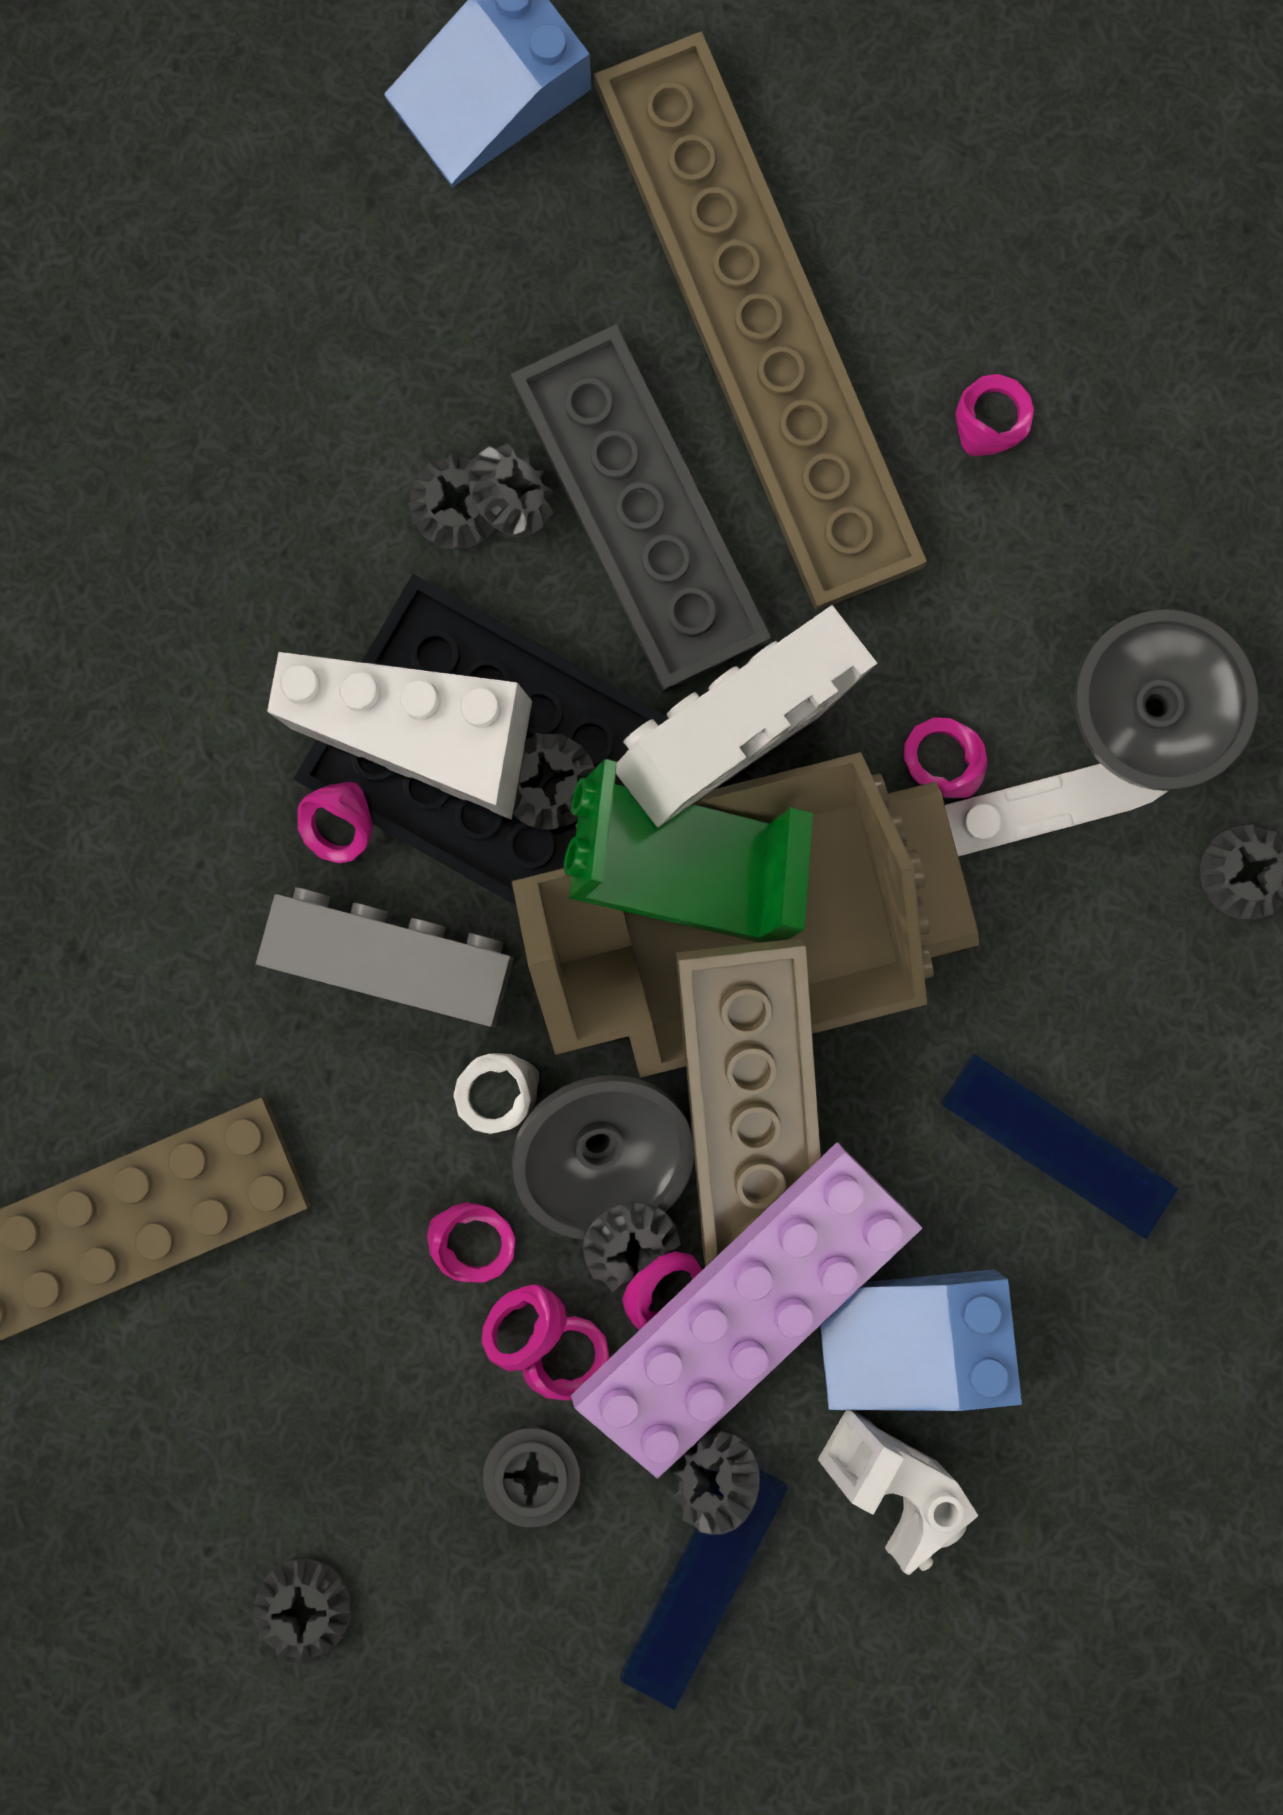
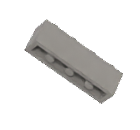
M295 887L293 898L278 894L274 895L256 965L489 1027H496L514 961L513 957L501 954L504 942L471 933L468 935L466 944L443 938L446 927L411 918L408 929L385 923L388 915L387 911L358 903H353L351 913L328 908L330 896Z

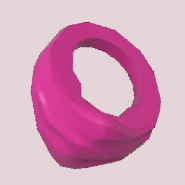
M1000 374L982 376L967 387L961 395L955 416L961 445L968 455H994L1018 445L1028 435L1031 429L1034 407L1030 394L1017 380ZM988 392H1000L1006 394L1014 401L1017 408V421L1010 431L999 434L975 419L974 405L981 395Z
M934 717L916 725L904 744V762L912 779L918 786L936 781L943 798L970 797L981 786L988 765L985 745L977 733L969 727L951 718ZM942 733L950 735L958 741L964 750V760L968 765L961 776L948 781L943 777L932 776L922 768L917 756L918 746L924 738L931 734Z
M358 783L330 784L307 794L298 806V831L304 844L319 858L338 864L353 861L367 848L372 836L373 824L364 791ZM323 807L354 826L356 831L352 843L346 846H338L322 837L315 822L316 812L319 808Z
M463 1202L436 1215L430 1221L427 1232L430 1255L440 1271L453 1280L485 1283L499 1277L514 1258V1233L509 1222L493 1208L478 1203ZM477 1220L495 1227L500 1234L502 1242L500 1253L496 1259L488 1265L480 1267L467 1265L457 1259L454 1250L447 1246L449 1233L457 1222L466 1224Z
M674 1251L659 1256L639 1272L627 1285L622 1301L626 1315L638 1330L658 1313L650 1311L648 1308L652 1303V1292L665 1275L673 1271L684 1270L690 1272L693 1280L703 1270L692 1254Z
M528 1285L505 1294L492 1307L483 1326L482 1345L489 1361L508 1372L524 1370L541 1359L556 1345L567 1324L565 1306L560 1298L542 1285ZM528 1303L531 1304L539 1315L534 1324V1334L527 1345L520 1351L513 1354H503L497 1345V1332L500 1324L513 1310L521 1309Z
M577 1316L567 1317V1324L563 1331H580L587 1335L593 1343L595 1356L589 1371L583 1376L572 1380L563 1378L552 1380L544 1371L542 1361L539 1359L522 1370L524 1381L530 1389L548 1399L571 1400V1395L610 1359L606 1336L591 1321Z

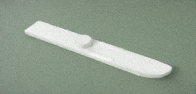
M1097 764L945 805L959 857L1131 811L1155 801L1168 791L1151 790L1130 784L1115 776L1102 764Z

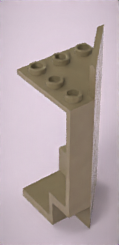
M860 752L717 788L694 803L695 805L765 823L772 822L790 807L813 813L805 930L790 938H802L806 945L812 1034L927 1005L925 979L934 976L931 958L979 946L978 929L942 793L936 781L887 793L882 775L880 773L871 775ZM564 868L512 881L528 967L555 1055L629 1036L640 1078L686 1066L676 952L758 942L568 899L571 876L564 873Z

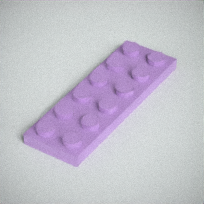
M837 1142L571 1395L574 1408L658 1479L906 1245L922 1227Z

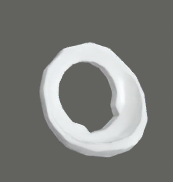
M490 1053L477 1057L467 1066L456 1082L453 1096L458 1116L473 1130L488 1134L510 1130L526 1120L534 1109L537 1100L539 1071L529 1062L512 1054ZM507 1070L517 1080L521 1092L515 1099L513 1108L498 1119H490L479 1115L472 1107L470 1101V1089L473 1082L486 1072L494 1071L500 1073Z

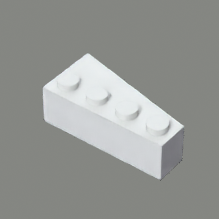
M831 605L780 642L774 641L766 646L741 669L735 666L725 672L709 686V691L701 697L694 692L681 700L667 713L669 719L659 726L652 719L637 728L623 742L629 750L617 762L616 774L658 828L818 719L867 674L877 662L833 605Z
M283 652L278 653L267 712L290 729L355 756L366 758L406 777H412L427 783L445 793L483 806L494 813L512 820L532 706L531 699L517 682Z

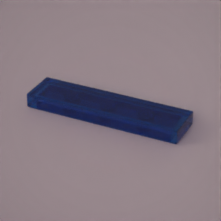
M971 1055L940 1105L1144 1239H1147L1179 1189L977 1055Z
M760 1469L757 1500L751 1513L739 1527L721 1535L702 1533L697 1528L694 1529L620 1673V1681L675 1710L788 1490L785 1482ZM717 1485L714 1493L723 1496L719 1491L720 1486Z

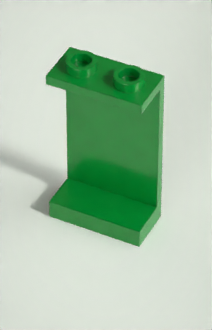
M604 759L586 778H581L578 781L571 803L572 814L578 816L576 837H573L570 841L564 860V873L571 876L568 899L758 943L787 940L805 930L813 813L790 807L772 822L765 823L692 804L657 828L630 791L624 786L614 784L617 762Z

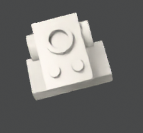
M846 1410L818 1458V1461L850 1502L872 1515L884 1495L894 1493L903 1496L904 1510L900 1522L885 1549L894 1557L901 1570L908 1575L918 1567L922 1571L929 1569L933 1564L931 1556L940 1548L948 1547L957 1542L965 1533L967 1525L978 1517L959 1484L936 1460L876 1428L868 1418L854 1410Z

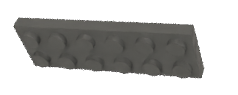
M617 324L511 373L512 384L663 693L665 694L769 644L771 636Z

